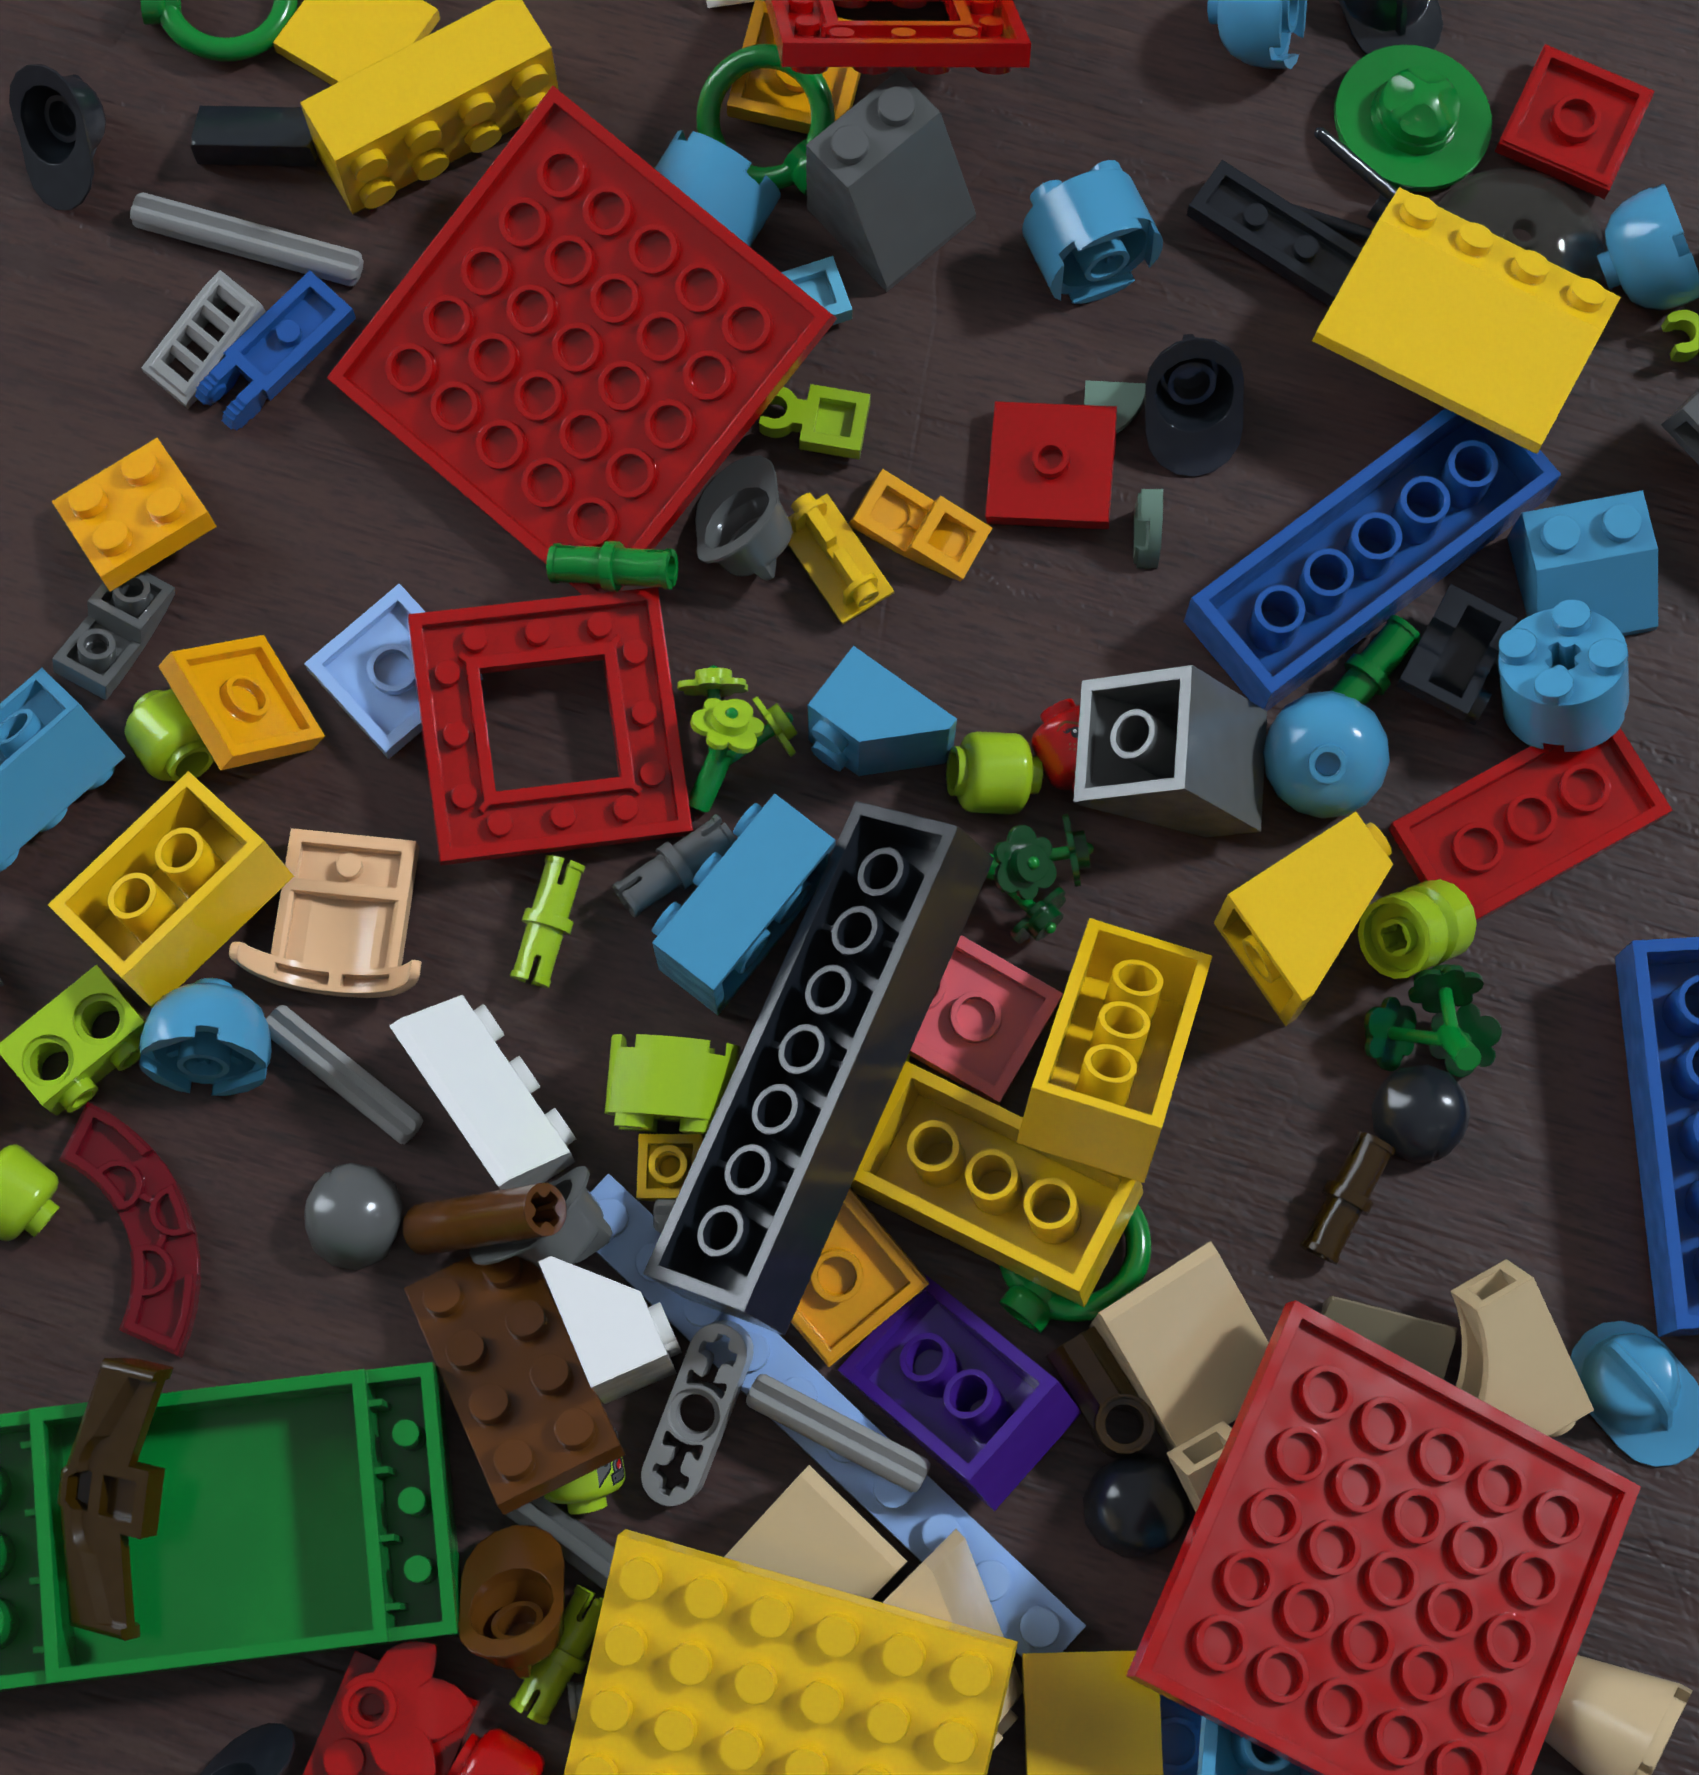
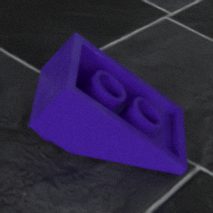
M924 1273V1276L929 1281V1285L873 1330L838 1368V1371L944 1469L995 1511L1079 1417L1081 1410L1057 1379Z

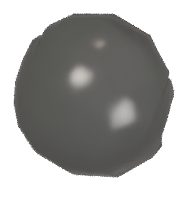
M357 1163L335 1166L331 1172H325L311 1190L306 1200L304 1211L305 1230L313 1251L333 1267L354 1270L372 1265L388 1256L403 1222L402 1210L404 1207L396 1183L376 1167Z

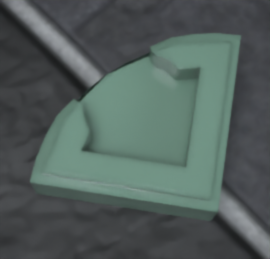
M1085 381L1084 405L1117 406L1116 434L1125 429L1139 415L1145 400V383Z
M1141 489V493L1137 495L1133 511V564H1136V568H1158L1162 539L1163 489Z

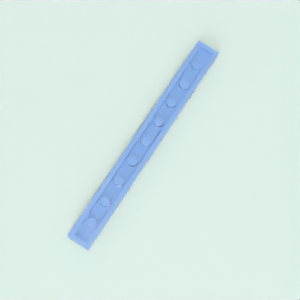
M609 1173L590 1192L599 1203L604 1215L603 1218L612 1230L609 1243L596 1251V1253L634 1289L641 1291L644 1299L651 1305L660 1302L669 1322L687 1340L691 1342L693 1336L701 1328L724 1320L735 1322L748 1332L753 1342L754 1353L741 1391L746 1396L755 1379L760 1374H766L886 1437L778 1333L686 1299L644 1275L643 1272L661 1235L653 1227V1215ZM723 1335L720 1340L713 1343L707 1342L706 1349L714 1354L713 1364L718 1369L728 1361H736L737 1354L732 1353L728 1349L730 1338L726 1335ZM772 1420L921 1563L957 1529L967 1541L1004 1638L1018 1641L1016 1653L1021 1658L1022 1653L1063 1652L1086 1627L1078 1617L928 1475L917 1492H909Z

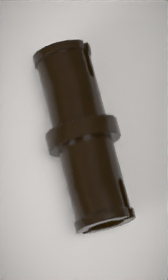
M1358 1131L1355 1137L1356 1141L1335 1181H1327L1322 1191L1327 1197L1306 1238L1300 1244L1306 1251L1335 1265L1338 1264L1339 1256L1360 1215L1368 1216L1374 1204L1369 1198L1390 1157H1393L1396 1151L1394 1147L1366 1132Z

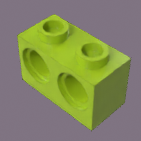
M96 964L1 1041L0 1055L39 1103L57 1116L63 1110L73 1112L90 1101L98 1091L96 1083L115 1068L118 1071L125 1070L140 1060V1037L146 1020L113 980ZM117 1011L120 1021L116 1031L106 1038H93L92 1027L96 1018L104 1012ZM67 1052L69 1061L66 1071L57 1079L43 1080L42 1066L45 1060L54 1053Z

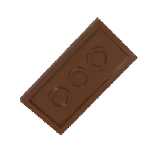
M471 1256L404 1288L496 1504L503 1515L626 1455L600 1398L590 1387L555 1300L539 1267L518 1256L485 1266L474 1263Z

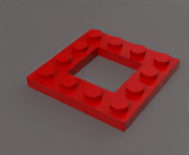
M765 0L781 66L791 67L793 71L801 74H821L826 72L828 67H853L859 73L870 75L886 73L890 67H914L916 71L930 75L948 73L951 67H975L977 71L991 75L1009 73L1012 67L1030 68L1031 41L1013 0ZM868 1H891L897 7L916 9L926 6L927 1H943L950 21H838L834 4L843 8H862L868 5Z
M658 587L408 614V628L440 866L687 836L693 831ZM603 660L619 777L496 791L480 674Z

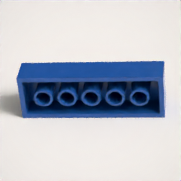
M1445 408L1194 595L1190 600L1184 622L1251 702L1268 711L1386 622L1391 615L1398 613L1513 526L1522 512L1532 511L1546 501L1561 473L1541 450L1535 454Z
M1699 937L1634 940L1615 956L1657 1332L1658 1337L1699 1335Z

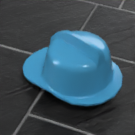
M1625 1321L1601 1323L1584 1333L1572 1350L1571 1360L1594 1408V1411L1589 1414L1616 1446L1634 1461L1653 1467L1676 1465L1692 1456L1699 1447V1385L1671 1350L1657 1336L1643 1326Z

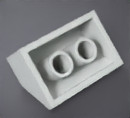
M460 995L400 1018L390 1025V1028L500 1190L545 1183L575 1162L567 1148V1145L576 1140L574 1134L556 1108L544 1114L531 1093L539 1089L540 1085L520 1056L508 1062L495 1042L505 1035L484 1004L473 1010L464 996Z
M550 1256L538 1261L590 1387L604 1404L677 1373L671 1357L681 1354L682 1351L660 1302L648 1307L641 1291Z

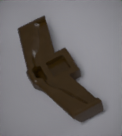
M104 1358L101 1363L67 1465L61 1469L57 1504L61 1508L70 1626L124 1641L141 1636L140 1624L135 1622L128 1536L143 1539L157 1535L165 1468L138 1462L165 1380L171 1377L174 1368L172 1366L136 1358Z

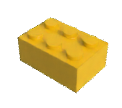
M188 771L58 894L48 906L123 981L153 1008L163 995L179 988L294 875L257 833Z

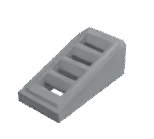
M219 270L198 293L141 368L147 376L184 407L189 409L197 400L195 395L196 387L200 384L199 382L225 358L223 352L266 311L258 300ZM227 304L240 314L234 322L221 312ZM209 322L224 333L219 342L203 330ZM192 340L209 354L204 361H201L186 348ZM175 358L194 373L188 382L168 366Z

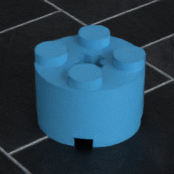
M683 130L677 131L655 167L660 174L749 247L753 244L781 198L778 187L768 176L765 175L760 185L749 176L747 170L751 165L750 161L719 141L692 131L687 140Z
M1115 160L1100 162L1088 172L1075 176L1065 182L1060 180L1047 181L1038 186L1030 195L1033 207L1024 219L1022 234L1051 293L1060 301L1061 294H1068L1072 303L1077 304L1097 301L1115 294L1135 281L1131 271L1144 259L1150 268L1161 254L1163 248L1162 236L1132 178L1122 170L1119 163Z
M1565 600L1558 603L1552 609L1543 610L1526 617L1501 636L1499 640L1498 662L1503 716L1510 730L1520 740L1540 749H1543V743L1564 745V752H1578L1605 742L1620 729L1629 703L1628 648L1623 634L1610 620L1590 611L1589 606L1582 601Z

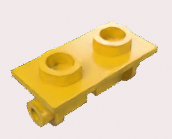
M806 493L792 503L791 508L795 513L788 517L793 531L788 545L842 625L894 593L893 588L828 493L817 500L812 493Z

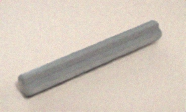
M144 192L135 196L131 206L130 219L136 228L303 274L310 270L318 278L347 286L356 285L361 277L364 260L362 259V254L356 250Z

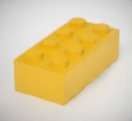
M495 0L301 101L300 104L318 157L349 210L354 214L365 207L371 209L382 206L393 198L396 191L418 179L426 181L435 178L445 171L449 163L470 152L480 153L490 149L500 140L502 135L521 126L552 86L558 90L559 88L552 47L523 0Z
M1089 918L1031 1087L1016 1143L1145 1183L1212 955Z
M906 1061L851 1184L854 1192L1085 1307L1144 1193L1142 1183L1016 1143L1023 1117Z

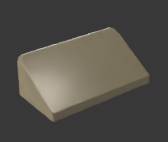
M1329 1296L1324 1300L1321 1314L1444 1380L1458 1328L1335 1296Z

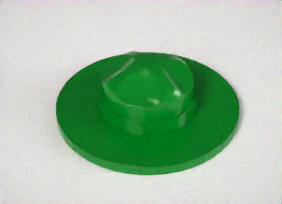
M1393 45L1365 55L1346 73L1334 102V122L1340 141L1397 189L1400 187L1406 191L1427 192L1444 189L1460 182L1480 163L1491 139L1492 114L1487 97L1480 84L1456 60L1444 53L1423 46Z

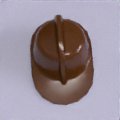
M513 1525L492 1533L477 1544L465 1562L461 1577L458 1622L461 1642L470 1653L486 1658L490 1663L498 1667L512 1669L521 1679L529 1678L531 1666L538 1664L552 1654L558 1647L564 1631L565 1562L560 1544L549 1532L531 1525Z

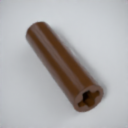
M537 1183L421 1203L413 1206L407 1212L403 1222V1234L408 1246L420 1255H431L548 1237L558 1233L563 1227L566 1219V1204L561 1192L549 1183Z

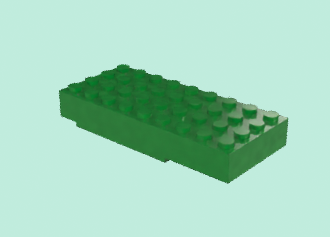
M433 1362L370 1370L358 1369L161 1393L138 1462L165 1468L158 1531L156 1536L143 1539L128 1536L135 1622L140 1624L141 1636L127 1641L69 1625L61 1508L57 1501L61 1469L67 1465L88 1402L0 1414V1692L459 1636L461 1575L443 1378L437 1365Z

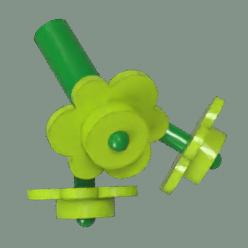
M712 665L709 668L696 670L695 680L677 682V689L684 691L685 695L707 696L703 709L694 712L690 721V725L696 733L707 736L706 743L708 744V755L688 797L689 805L693 808L709 812L730 765L771 737L775 736L790 757L796 754V751L788 741L798 734L792 725L793 715L789 712L784 713L777 703L766 709L758 696L752 699L756 709L766 722L764 726L760 719L753 717V708L746 701L741 699L721 701V697L731 696L733 693L748 692L746 680L732 677V670Z

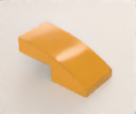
M884 469L876 475L848 523L850 527L890 550L957 581L964 579L992 530V527L941 495L934 501Z

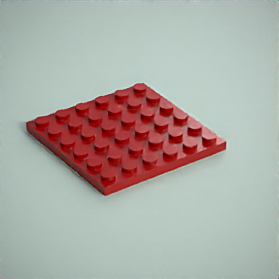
M552 86L327 376V379L546 564L547 554L553 543L602 547L606 541H620L624 548L654 549L837 318L556 87ZM569 583L582 595L615 592L604 591L600 584Z
M1299 1301L1288 1302L1284 1306L1126 1677L1314 1775H1531L1641 1486Z

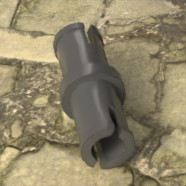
M715 814L710 817L709 821L674 845L666 842L658 847L655 858L620 882L617 881L612 884L613 890L625 909H628L629 914L636 918L642 911L678 886L685 890L694 884V875H696L703 863L714 852L723 856L736 841V838L727 824L722 822L721 817Z

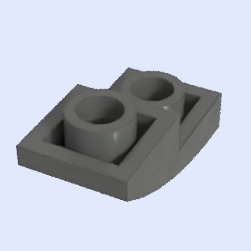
M145 571L111 592L103 582L87 601L88 616L52 658L53 672L107 700L131 669L152 637L175 596V587Z

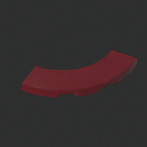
M87 1102L59 1161L85 1175L102 1191L115 1211L118 1212L127 1231L132 1250L130 1252L132 1281L127 1309L119 1330L182 1358L192 1334L201 1286V1258L197 1232L190 1208L181 1187L156 1151L125 1123L109 1112Z

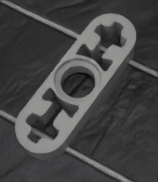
M724 1320L711 1323L701 1328L690 1342L641 1471L644 1490L652 1500L661 1505L677 1506L685 1503L699 1493L706 1481L753 1359L754 1348L752 1339L748 1332L735 1322ZM723 1335L730 1338L728 1349L732 1353L737 1354L736 1361H728L720 1366L714 1383H724L727 1385L725 1393L712 1383L692 1380L694 1372L700 1377L709 1374L714 1361V1354L706 1349L707 1342L713 1343L718 1341ZM688 1395H702L713 1405L715 1417L713 1424L708 1430L694 1431L684 1424L681 1418V1405ZM670 1433L683 1443L703 1446L701 1454L694 1448L686 1452L681 1465V1473L689 1477V1482L681 1483L674 1487L673 1490L665 1486L667 1475L659 1471L660 1465H667L674 1461L682 1444L670 1442Z

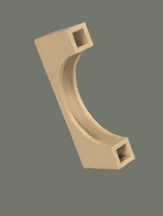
M1505 1259L1451 1290L1457 1307L1462 1335V1357L1456 1387L1551 1438L1565 1434L1573 1428L1578 1419L1594 1411L1534 1277ZM1224 1420L1166 1453L1195 1512H1197L1232 1430Z

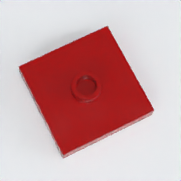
M1545 44L1495 152L1605 200L1655 91Z
M995 401L985 513L986 523L1109 530L1117 406Z

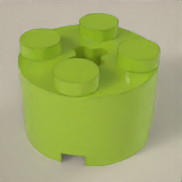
M614 1034L611 1038L604 1113L615 1116L614 1126L619 1127L620 1130L657 1133L658 1121L680 1123L679 1131L683 1132V1134H703L705 1136L738 1064L741 1047L726 1043L725 1056L715 1054V1049L710 1048V1040L636 1034L635 1047H627V1039L622 1034Z

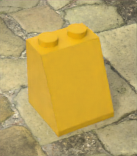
M1356 811L1230 892L1214 921L1221 935L1285 1026L1295 1021L1307 1005L1393 866L1392 861L1388 857L1392 854L1391 847L1384 834L1371 822L1365 825Z

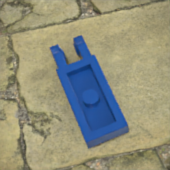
M309 270L223 352L225 358L199 382L200 384L196 387L195 397L204 405L211 406L234 387L241 374L250 384L226 407L221 421L230 429L238 430L243 428L250 419H253L261 411L266 399L271 401L356 319L353 308Z

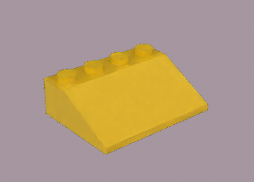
M1399 187L1375 225L1312 341L1537 454L1621 297L1604 289L1592 279L1582 278L1549 262L1543 255L1532 250H1525L1493 234L1481 224L1469 222L1438 207L1427 197L1414 195Z

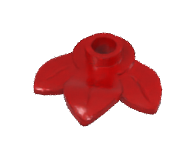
M414 1641L404 1642L386 1651L373 1673H364L350 1680L344 1686L338 1698L337 1715L342 1728L354 1739L368 1742L376 1764L390 1775H435L436 1759L431 1740L441 1739L456 1731L474 1712L473 1704L457 1686L446 1680L432 1677L437 1663V1646L432 1643ZM369 1694L380 1696L384 1702V1712L375 1721L364 1718L360 1710L362 1700Z

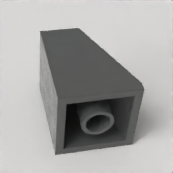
M897 70L806 145L807 210L886 292L976 219V212L940 111L900 70Z
M1193 665L1083 680L1081 685L1073 802L1080 806L1202 837L1261 832L1265 766L1263 749L1266 742L1267 711Z

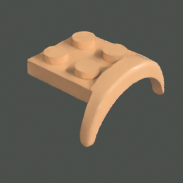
M291 828L285 866L294 877L281 888L271 954L257 950L243 942H232L229 948V957L241 968L265 981L304 992L340 997L380 998L408 991L419 980L422 964L419 960H411L402 965L419 854L417 842L413 840Z

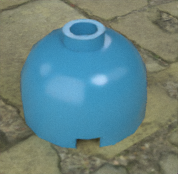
M1208 0L1207 13L1209 23L1218 25L1220 39L1232 56L1248 65L1267 69H1292L1297 63L1299 54H1288L1292 33L1301 38L1304 37L1307 0Z
M1665 184L1640 191L1623 201L1611 214L1605 228L1608 251L1597 255L1609 289L1621 285L1630 301L1645 309L1666 310L1683 306L1698 299L1699 272L1692 253H1690L1684 231Z
M1334 691L1308 693L1285 705L1270 725L1263 749L1266 777L1276 795L1295 811L1318 818L1346 816L1366 805L1383 785L1390 763L1388 738L1376 714L1358 700Z
M203 978L163 995L151 1009L140 1037L139 1049L141 1056L139 1065L141 1071L153 1081L176 1091L190 1093L191 1082L213 1084L211 1096L244 1093L262 1085L266 1079L267 1067L271 1059V1033L261 1007L247 995L233 988L225 980Z

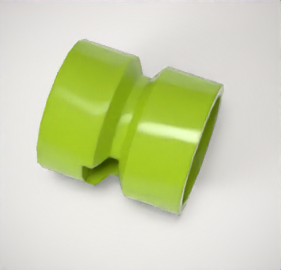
M1440 879L1428 880L1408 887L1402 892L1382 897L1368 905L1360 918L1358 937L1361 951L1366 960L1380 974L1394 979L1409 978L1420 971L1445 963L1466 952L1474 940L1477 923L1474 908L1464 892L1452 883Z

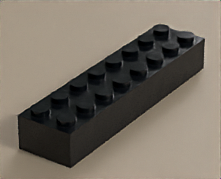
M858 801L855 802L643 1272L644 1275L686 1299L784 1336L786 1335L994 861V858L959 826Z

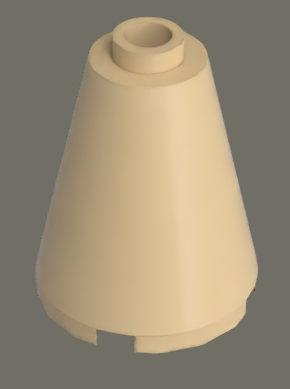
M1577 1655L1544 1741L1584 1775H1652L1693 1690L1680 1683Z

